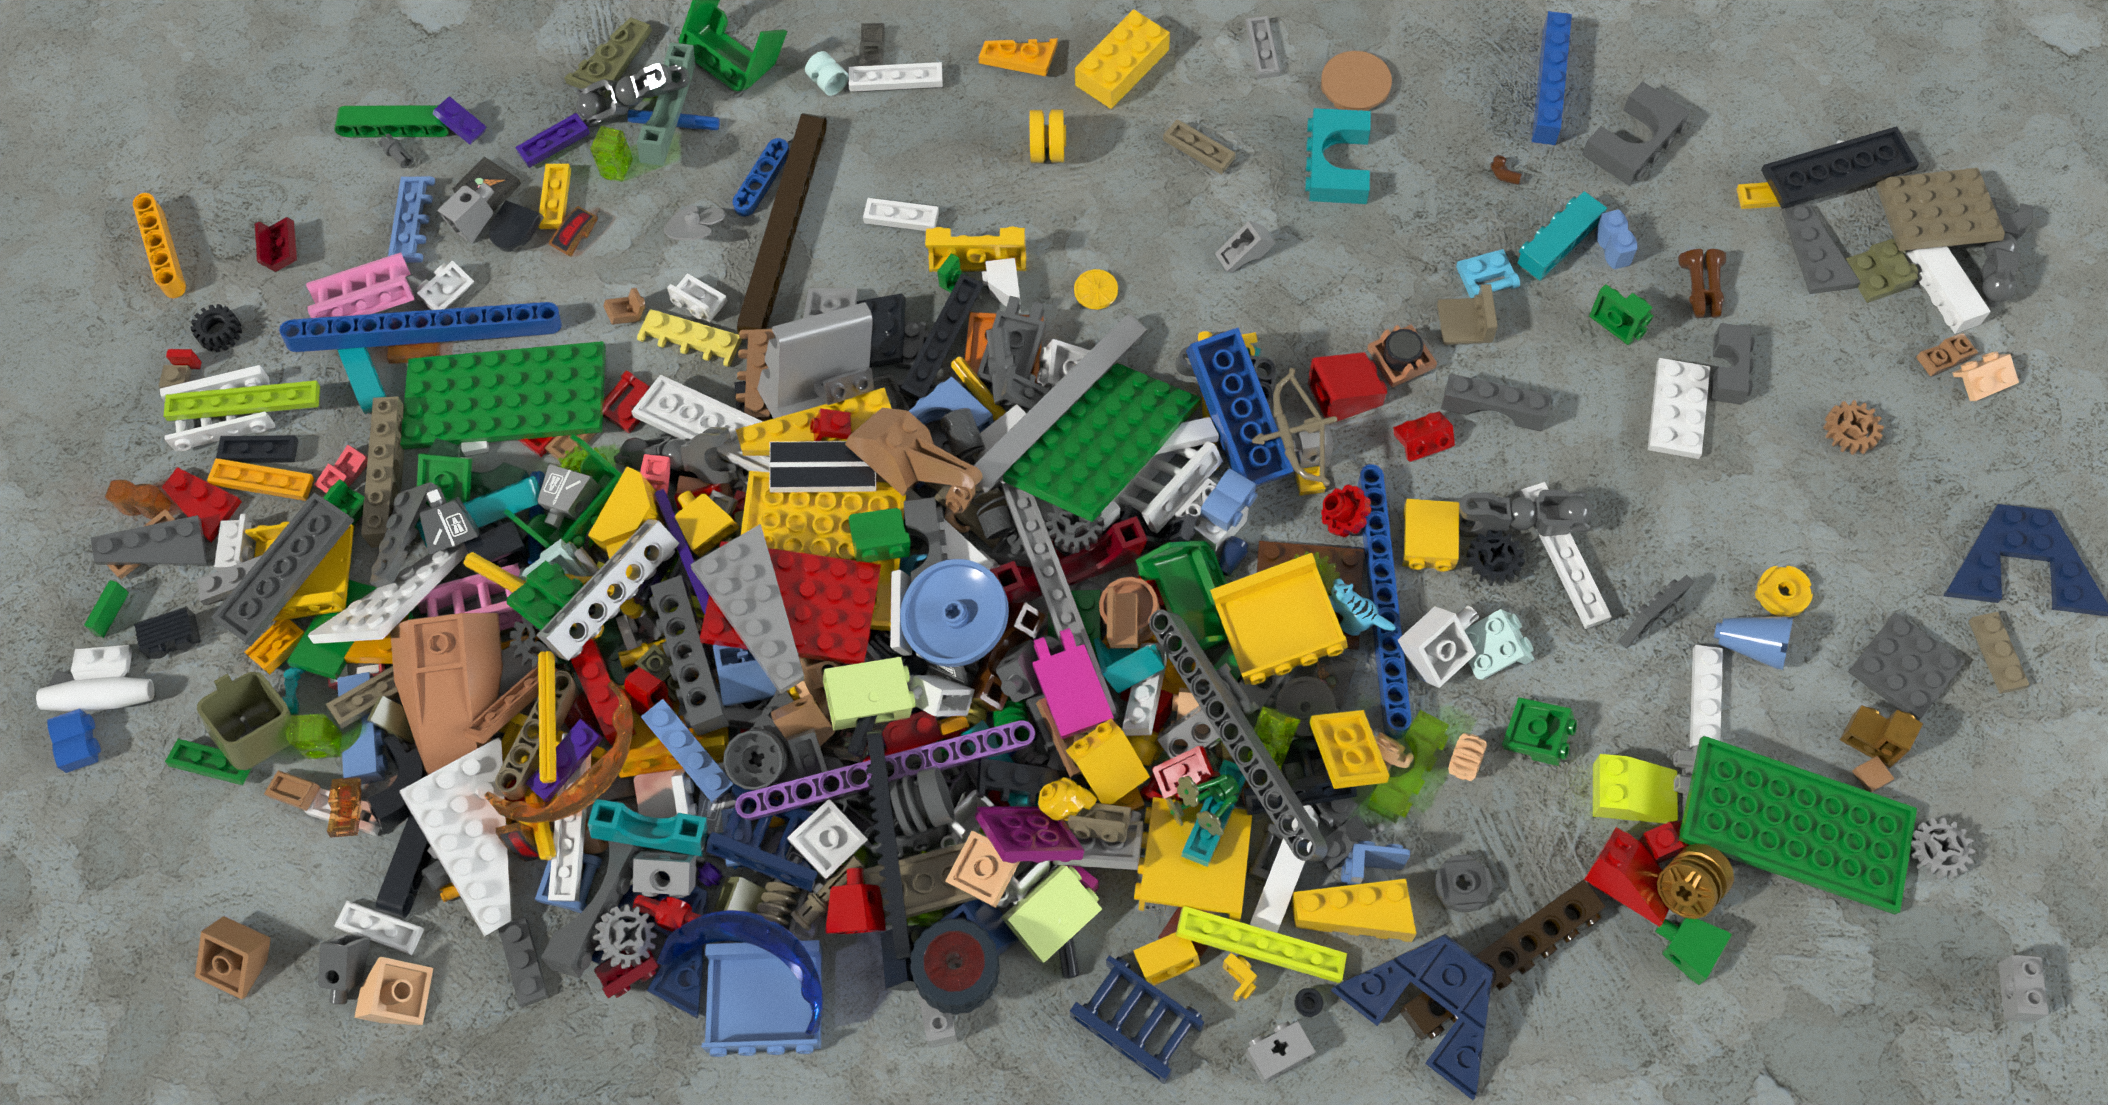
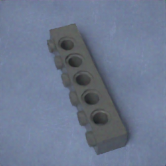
M682 575L652 585L653 596L649 597L654 612H658L660 619L656 620V624L660 634L665 635L666 642L662 644L667 658L671 657L673 662L669 669L673 680L679 683L680 688L676 689L680 704H685L687 712L683 713V718L687 728H693L697 736H701L728 726V718L706 644L700 643L701 628L688 585ZM678 607L674 612L669 613L672 608ZM684 630L682 634L676 636L677 632ZM691 653L688 658L682 659L685 654ZM698 676L697 680L689 682L692 677ZM706 699L702 705L696 706L698 701Z

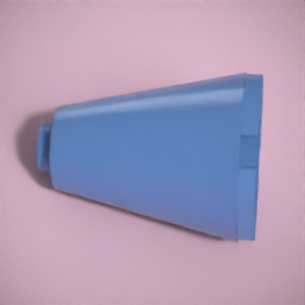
M1788 616L1723 618L1722 623L1717 622L1714 638L1719 639V645L1775 669L1783 670L1793 618Z

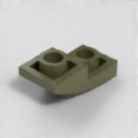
M653 644L634 664L662 680L667 685L668 696L675 702L678 699L676 689L680 687L678 681L673 680L669 669L673 662Z
M379 696L367 721L387 730V733L395 734L397 738L413 744L415 740L403 706L384 696Z

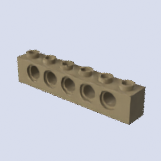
M398 396L373 398L361 529L362 537L371 548L379 547L387 531L386 524L392 516L395 506L394 500L402 488L405 450L401 447L400 441L404 404Z

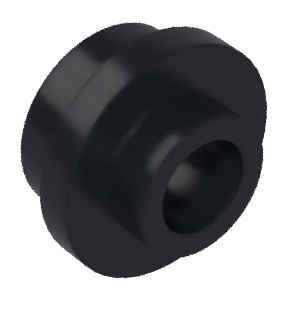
M1304 988L1297 993L1294 1005L1300 1015L1314 1017L1323 1008V998L1317 990ZM1311 999L1314 1002V1006L1307 1008L1303 1001Z

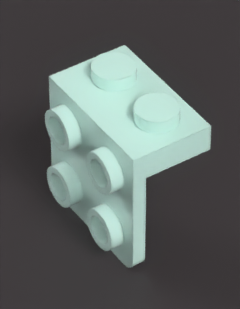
M1500 609L1464 630L1476 652L1468 662L1477 679L1484 680L1516 661L1526 665L1535 660L1531 653L1533 651L1532 644L1527 637L1523 638L1519 630L1522 626L1515 614Z

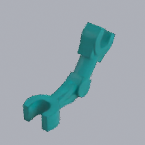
M291 667L284 672L286 690L285 696L282 699L286 703L291 715L299 713V703L296 697L297 681L301 678L300 675L305 672V670Z

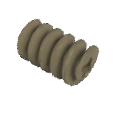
M768 882L765 886L768 892L762 893L761 896L765 903L757 905V910L760 913L753 915L752 919L756 924H750L748 930L756 938L764 942H778L774 939V936L784 935V932L778 928L779 925H788L789 923L783 918V915H791L793 912L787 907V904L796 905L797 903L791 895L800 894L801 891L786 883Z

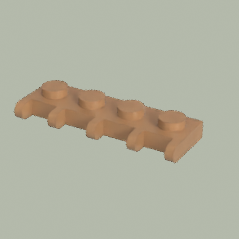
M772 329L741 330L739 337L741 339H748V349L739 350L738 357L747 359L746 371H739L737 379L746 380L745 393L736 395V401L745 402V414L761 421L771 420V414L757 388L762 370L768 368L764 359L769 340L774 339L775 335Z

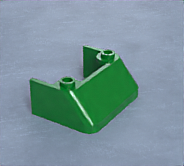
M692 0L679 37V43L693 45L695 62L732 90L738 92L749 89L776 64L788 31L785 29L761 31L752 53L725 33L728 19L725 12L718 8L720 0Z
M574 434L570 438L588 453L581 463V474L590 476L601 486L599 492L576 521L564 517L559 529H554L544 524L547 517L546 514L535 515L525 524L507 508L504 511L509 518L547 549L562 539L566 544L572 542L577 549L583 547L585 550L584 542L587 532L595 524L622 476V473L584 440ZM591 538L589 539V548L595 543Z

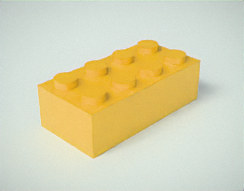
M1133 9L1075 67V86L1112 109L1169 51L1170 32Z

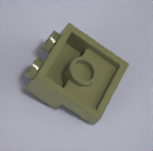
M1893 238L1874 244L1868 251L1845 259L1861 282L1858 289L1867 303L1910 289L1918 279L1916 265L1914 263L1909 264L1905 258L1906 251H1899Z

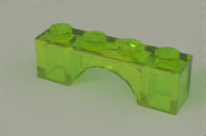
M1421 709L1419 710L1404 739L1413 753L1414 767L1405 775L1389 777L1387 783L1378 784L1369 800L1368 809L1395 824L1400 816L1406 818L1413 805L1409 802V799L1413 793L1416 795L1420 793L1425 783L1421 779L1425 770L1429 773L1432 771L1438 759L1434 757L1438 748L1443 750L1450 738L1446 734L1449 724Z

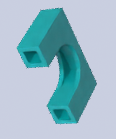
M1313 108L1312 118L1307 120V132H1311V137H1307L1306 152H1310V157H1306L1305 169L1306 172H1310V177H1306L1305 192H1309V201L1367 204L1370 191V170L1335 167L1325 159L1323 152L1335 144L1368 145L1371 131V111Z

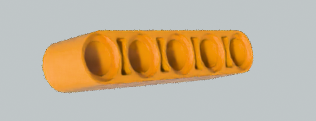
M141 193L134 198L133 208L154 280L167 297L178 298L184 294L186 284L165 213L151 194Z

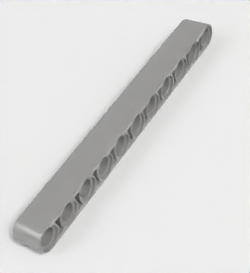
M1128 313L974 465L983 475V479L977 486L984 493H987L1003 477L1012 464L1016 463L1042 434H1045L1070 407L1077 403L1079 398L1091 389L1093 384L1101 379L1142 338L1148 329Z

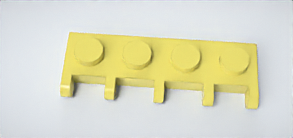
M652 309L649 310L637 336V340L644 342L646 336L659 339L657 345L662 348L665 347L667 342L681 345L680 353L687 354L689 348L704 352L703 360L709 361L712 355L725 358L723 365L730 367L742 342L738 334Z

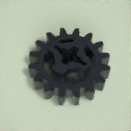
M1488 530L1486 537L1479 533L1476 540L1471 541L1469 546L1471 549H1468L1466 557L1469 558L1467 566L1474 567L1471 574L1472 576L1479 574V582L1488 579L1489 586H1492L1494 581H1498L1499 585L1503 586L1505 579L1511 583L1515 575H1520L1521 567L1525 563V559L1521 558L1524 554V549H1517L1520 542L1519 540L1512 542V534L1503 537L1502 530H1499L1497 535H1493L1492 531ZM1500 553L1499 557L1491 563V560Z

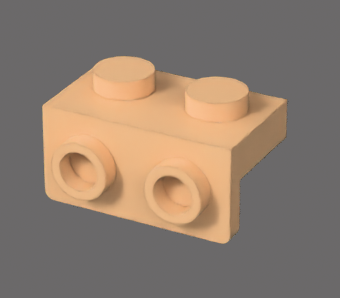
M1997 351L1983 355V360L1978 362H1966L1960 365L1961 369L1952 372L1954 377L1963 378L1970 401L1980 400L2019 383L2011 355L1999 354Z

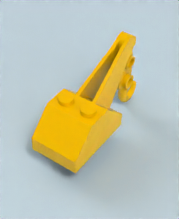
M626 467L588 534L604 552L608 553L609 559L648 519L658 520L663 526L665 524L662 511L654 495L656 490L640 472ZM647 546L644 550L645 558H647V551L649 546ZM631 565L626 569L627 578L632 574ZM565 574L571 580L574 578L579 579L583 585L593 577ZM612 585L607 589L609 597L614 593V586ZM633 597L625 600L620 606L622 612L630 619H637L643 613V606L640 604L636 605Z

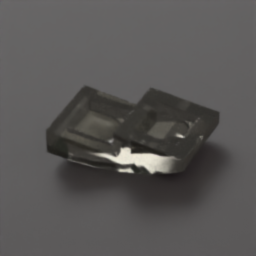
M861 23L860 66L883 65L885 24Z

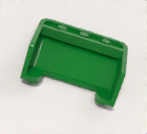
M1206 541L1169 542L1136 560L1140 577L1144 581H1156L1167 611L1180 615L1203 651L1229 643L1210 591L1227 583L1215 553ZM1182 640L1179 641L1178 649L1182 646Z

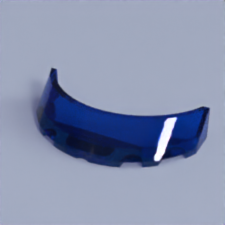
M726 910L708 913L693 919L682 927L677 928L668 936L657 960V963L661 965L672 963L680 955L695 947L717 941L749 943L772 953L783 961L801 983V995L810 1004L812 1017L805 1033L810 1036L818 1033L823 1012V994L817 969L801 942L779 923L769 921L765 916L752 912Z

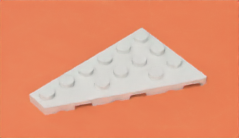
M464 542L436 553L428 554L412 566L401 570L394 583L379 587L362 599L351 603L347 609L310 632L308 637L313 644L383 639L468 554Z
M499 737L400 790L402 798L484 937L511 921L507 845L500 837L501 834L506 833L504 795L495 783L496 776L503 765L502 745Z

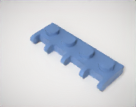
M430 176L401 177L388 256L402 253L406 263L423 262L424 256L416 253L417 244L426 243V236L419 235L421 224L429 223L430 217L422 213L424 204L432 203L433 197L425 193L427 186L435 185V178Z

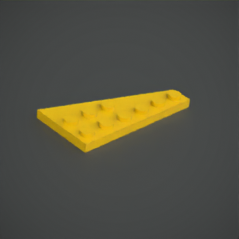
M880 388L831 405H820L735 430L743 456H770V442L814 441V433L810 432V424L812 418H816L820 408L850 412L852 434L882 407L891 408L885 388ZM824 436L821 441H847L845 439Z

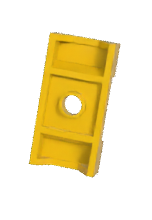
M1014 226L1000 228V236L960 235L958 237L951 236V228H926L925 246L929 252V272H937L951 253L959 257L962 272L986 271V261L1015 258L1016 271H1026L1025 228Z

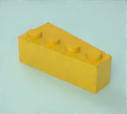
M1406 879L1293 892L1291 905L1295 928L1331 933L1333 931L1343 932L1355 936H1375L1380 939H1400L1404 942H1412L1416 936Z

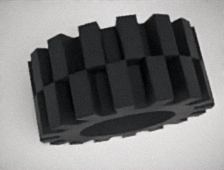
M213 304L208 305L209 310L203 307L200 309L203 313L201 315L196 313L194 316L197 320L192 319L191 321L193 336L204 349L206 348L211 352L213 349L216 352H220L221 347L226 351L229 349L227 346L229 344L234 346L236 344L234 339L239 340L241 338L238 333H242V328L240 327L242 325L232 310L227 306L223 308L221 304H217L216 308ZM218 323H225L220 331L209 334L212 326Z

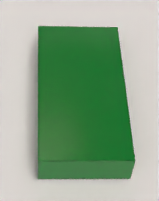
M109 580L84 626L94 635L104 638L129 592L118 582Z

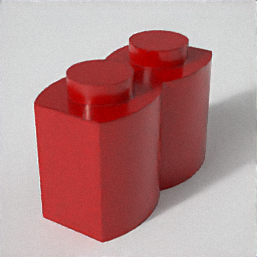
M638 667L625 678L624 685L627 694L631 696V708L639 716L644 715L662 699L673 709V704L668 699L667 685L662 680L641 667Z

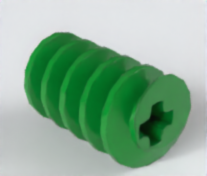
M1008 696L1002 711H992L995 727L1017 721L1028 722L1025 699L1015 703ZM1018 728L1014 732L1015 738L1021 742L1026 741L1030 735L1024 728ZM996 735L997 744L1001 747L1003 740L1000 736Z

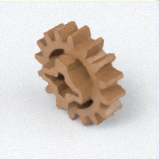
M1853 400L1848 406L1845 401H1842L1840 406L1835 405L1825 418L1827 422L1823 429L1829 430L1825 437L1833 438L1832 446L1834 447L1839 444L1841 452L1850 449L1851 455H1854L1859 449L1862 454H1865L1868 449L1872 450L1883 436L1880 433L1884 426L1878 424L1882 418L1880 416L1874 417L1875 409L1873 408L1868 411L1866 403L1857 406L1856 400Z

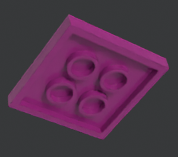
M1039 806L976 807L974 817L1003 862L1033 861L1041 863L1057 860L1069 862L1071 860L1083 859L1084 849L1064 820H1052L1039 809Z

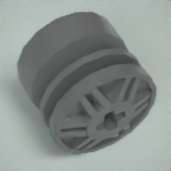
M756 729L738 734L729 742L724 752L723 764L727 776L734 784L744 789L757 790L772 785L783 777L788 767L789 753L785 742L779 735L769 730ZM755 752L757 754H764L765 758L761 760L763 765L753 762V759L756 757Z
M937 765L917 772L918 785L915 784L909 774L903 776V784L898 778L889 781L892 809L907 837L916 834V826L921 833L927 830L926 817H929L936 828L955 821L951 796L945 779Z

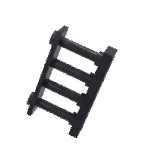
M1314 736L1263 744L1303 806L1357 797V786L1334 789L1329 774L1315 776L1311 760L1322 758ZM1252 749L1248 753L1249 761L1253 757ZM1300 762L1304 778L1288 781L1283 764ZM1251 786L1244 788L1247 816L1266 813L1265 808ZM1281 795L1277 799L1278 807H1280L1283 802V798Z

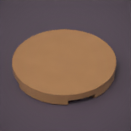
M1347 51L1334 56L1326 63L1321 76V90L1323 94L1334 103L1336 108L1342 110L1369 111V109L1386 101L1392 85V76L1387 65L1377 56L1363 51Z

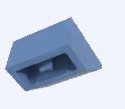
M713 645L715 665L724 706L773 698L777 689L749 650Z

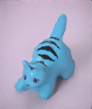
M1341 579L1334 580V586L1331 589L1332 595H1328L1333 610L1343 616L1340 627L1345 633L1353 636L1359 635L1362 631L1369 629L1373 625H1377L1384 630H1395L1394 624L1378 614L1377 606L1371 600L1363 598L1353 591L1352 583L1347 585Z

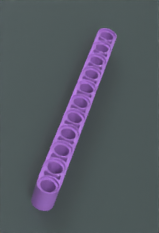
M1017 721L885 756L886 763L893 765L895 769L893 775L888 777V781L896 778L903 781V776L908 774L911 778H915L918 771L935 765L941 771L979 761L981 758L986 759L1024 749L1033 742L1035 736L1034 728L1027 721ZM1016 729H1026L1030 734L1029 739L1024 742L1018 741L1014 736ZM992 735H998L1002 738L1003 744L1000 748L993 749L988 746L987 739ZM965 742H971L975 745L976 751L971 756H965L960 751L961 745ZM938 749L946 750L949 758L944 763H938L933 759L934 752ZM912 756L919 757L922 761L921 767L917 770L908 769L906 767L908 758ZM871 761L744 793L738 797L735 803L736 811L746 820H756L824 802L828 799L831 800L873 789L867 782L872 776L867 775L866 781L861 785H856L852 782L854 772L861 770L866 773V769L871 766ZM829 778H836L840 782L839 788L834 792H828L824 788V784ZM802 785H809L812 788V794L807 799H800L797 796L798 788ZM775 792L784 794V802L778 807L771 806L770 797ZM748 799H753L757 803L756 810L751 814H745L742 810L743 803Z

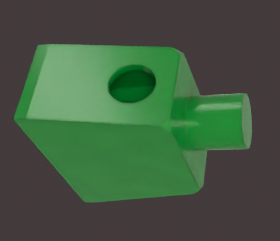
M1683 918L1678 926L1665 919L1660 927L1657 926L1655 930L1657 934L1669 941L1662 954L1698 985L1708 978L1732 935L1702 920Z

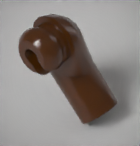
M1501 155L1495 156L1493 162H1491V169L1497 179L1519 185L1522 173L1508 170L1505 165L1506 158Z

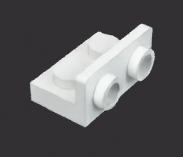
M451 261L448 265L443 263L434 272L436 276L431 281L426 279L417 287L419 292H417L416 299L423 301L431 310L447 309L474 284V281L454 261Z
M240 514L239 520L221 521L214 568L217 571L253 559V539L245 533V529L257 527L247 514Z

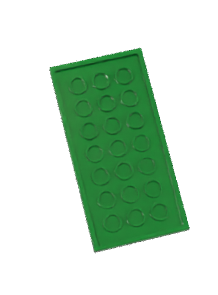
M603 341L409 358L400 445L406 450L461 445V443L498 442L572 434L601 433L606 346Z
M1116 363L1045 434H1042L1016 463L1012 464L1004 473L1003 482L1093 522L1161 449L1181 423L1186 422L1201 404V397Z
M1703 736L1699 739L1679 840L1689 845L1696 843L1709 845L1719 850L1727 858L1896 915L1901 911L1917 808Z

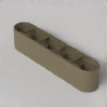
M566 671L555 672L556 735L579 692L577 684ZM569 683L566 689L558 691L562 684ZM539 697L495 779L497 788L510 800H518L526 794L529 786L525 783L539 768V738L532 739L533 735L539 731ZM530 755L527 762L519 764L522 757ZM511 780H517L514 787L506 789L507 784Z

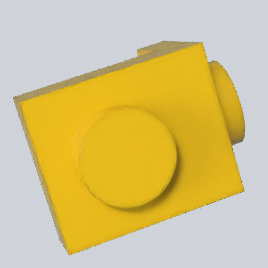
M1230 953L1224 960L1222 968L1241 984L1233 995V999L1238 1002L1242 997L1245 1000L1248 999L1255 991L1257 986L1254 983L1256 982L1257 975L1250 970L1251 965L1245 958L1240 955L1236 957Z

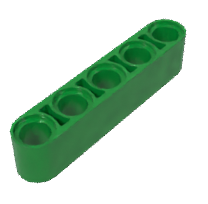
M438 105L341 106L337 111L334 130L338 135L348 138L386 137V134H390L392 137H445L449 134L450 128L433 115V111Z

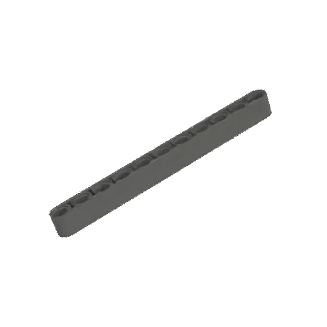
M1165 610L1155 611L1149 620L1152 632L1294 856L1302 861L1322 860L1328 851L1325 839L1183 619L1176 613ZM1168 618V625L1165 628V621ZM1182 640V646L1178 649L1179 641ZM1195 661L1196 667L1195 670L1192 672V664ZM1209 683L1210 689L1209 692L1206 694L1205 688L1206 685ZM1223 705V706H1224V712H1223V714L1220 716V711H1219V710H1220V707ZM1238 727V736L1235 738L1234 730ZM1252 749L1253 757L1249 761L1248 753ZM1267 772L1268 779L1267 782L1264 784L1262 781L1263 774ZM1281 795L1283 798L1282 805L1278 807L1277 799ZM1296 818L1298 826L1297 829L1294 831L1292 828V822ZM1309 842L1313 845V851L1310 855L1307 852Z

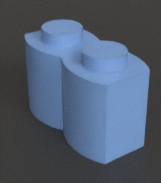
M1620 210L1602 213L1595 235L1599 245L1605 249L1604 255L1607 263L1613 269L1630 266L1637 250V241L1635 236L1628 230V222L1625 215Z
M1229 468L1203 503L1200 516L1225 531H1228L1231 526L1236 527L1243 517L1241 511L1246 506L1250 507L1257 497V493H1255L1256 484Z

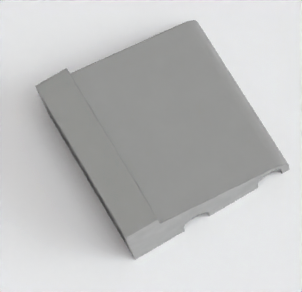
M864 302L773 326L772 331L776 338L769 340L764 359L768 368L762 370L757 390L773 419L826 404L815 393L814 383L859 368L869 367L872 315L867 304Z

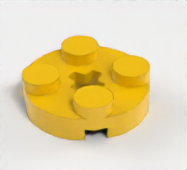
M1787 565L1786 568L1773 566L1767 569L1758 580L1755 597L1773 615L1792 617L1801 614L1812 601L1813 593L1811 594V582L1806 574L1796 567ZM1778 587L1782 589L1787 587L1790 596L1782 595Z

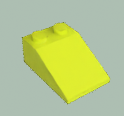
M1599 754L1593 763V817L1663 824L1678 821V793L1674 791V779L1677 776V770L1628 756Z

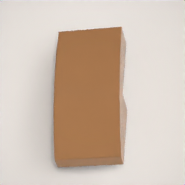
M1964 333L1945 339L1938 346L1921 351L1916 358L1930 377L1963 363L1978 352Z

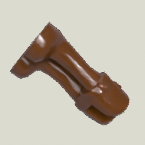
M1714 248L1707 250L1704 256L1703 249H1693L1681 253L1678 256V263L1681 268L1690 271L1691 296L1689 297V302L1692 304L1695 317L1703 318L1706 305H1710L1711 317L1719 318L1724 302L1720 285V270L1726 263V253ZM1703 262L1705 267H1707L1709 290L1704 288Z

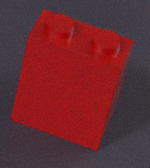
M1365 352L1316 357L1311 361L1307 384L1324 418L1335 416L1337 417L1336 422L1383 406L1385 396L1387 395L1384 381H1380L1376 374L1375 363L1373 360L1368 359Z

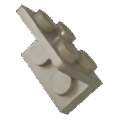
M1491 284L1481 285L1478 295H1475L1474 298L1438 300L1437 308L1442 343L1444 345L1493 342L1498 326Z

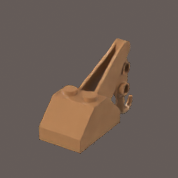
M882 407L848 437L845 445L902 496L908 493L919 481L952 485L945 497L947 507L945 519L960 533H966L970 530L968 525L965 527L961 526L955 520L954 515L962 513L967 509L975 495V486L983 479L981 471L977 467L935 446L928 428L909 411Z

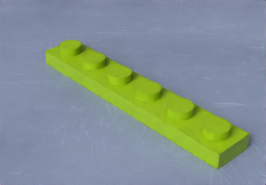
M317 380L165 394L163 417L167 421L319 407L320 384Z

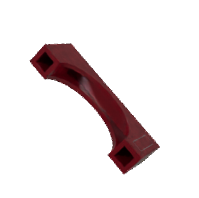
M1137 516L1112 525L1098 539L1097 544L1092 543L1089 545V550L1083 548L1079 553L1071 554L1059 560L1068 586L1133 563L1138 559L1147 542V538ZM1015 561L990 569L1005 590L1008 606L1011 603L1028 602L1042 596L1032 567L1019 568L1016 566Z

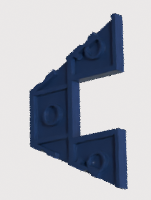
M1997 504L1980 531L1975 543L1964 558L1962 565L1957 570L1948 589L1944 592L1945 597L1999 603L2002 600L2000 556L2050 562L2052 610L2108 616L2107 601L2052 510Z
M659 871L662 879L670 880L668 873ZM633 884L630 885L628 892L623 895L618 908L629 905L631 911L635 898L638 895H642V892H633ZM695 885V888L689 895L684 898H677L688 903L693 913L707 917L709 895L707 891ZM659 894L657 896L646 897L661 902L664 898L667 899V897H670V894ZM648 916L645 921L647 924L654 922L655 926L652 929L671 938L676 943L647 991L697 1019L699 1017L705 935L687 928L683 932L674 933L656 925L655 918ZM623 919L626 923H629L630 921L628 919ZM595 950L591 961L597 965L603 963L604 961L601 958L604 951Z
M1444 934L1343 981L1331 989L1333 993L1378 1026L1410 982L1458 1017L1425 1064L1470 1099L1474 1100L1476 1098L1494 971L1492 968Z

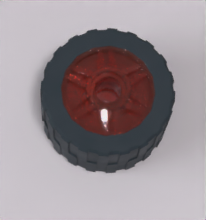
M948 918L932 924L928 929L926 928L921 933L922 935L919 939L916 940L910 958L911 973L919 995L929 1006L945 1014L959 1015L960 1013H969L976 1008H980L993 995V991L998 984V975L1000 974L998 952L996 951L993 939L977 923L966 921L962 918ZM953 964H961V967L958 969L949 968Z

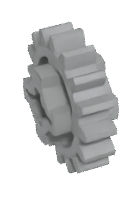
M1931 818L1926 824L1924 822L1916 827L1917 830L1913 832L1912 839L1915 841L1911 842V849H1915V853L1910 857L1911 859H1919L1920 862L1916 867L1918 869L1926 867L1927 876L1935 872L1937 873L1938 880H1942L1946 875L1951 880L1958 876V874L1962 875L1967 871L1966 867L1973 864L1974 861L1969 857L1975 854V850L1968 848L1973 839H1965L1963 835L1967 830L1962 829L1958 831L1956 829L1957 822L1954 821L1947 825L1945 818H1941L1938 822ZM1932 832H1940L1941 835H1937Z
M624 905L620 909L616 906L610 909V914H603L601 916L603 922L595 925V928L600 933L593 936L594 940L600 941V945L595 950L604 951L601 959L604 961L611 958L612 967L621 962L622 969L630 967V963L633 967L641 964L640 959H648L650 956L647 951L655 949V945L650 940L657 937V934L650 933V929L655 926L654 922L647 924L645 921L649 914L646 913L640 916L639 907H635L630 911L629 905ZM623 919L631 920V922L626 923ZM630 930L625 938L626 941L620 944L625 936V932ZM619 951H626L627 954L631 953L632 955H624L619 953Z

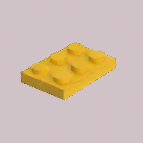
M1364 710L1311 716L1309 723L1334 789L1388 782L1390 775Z

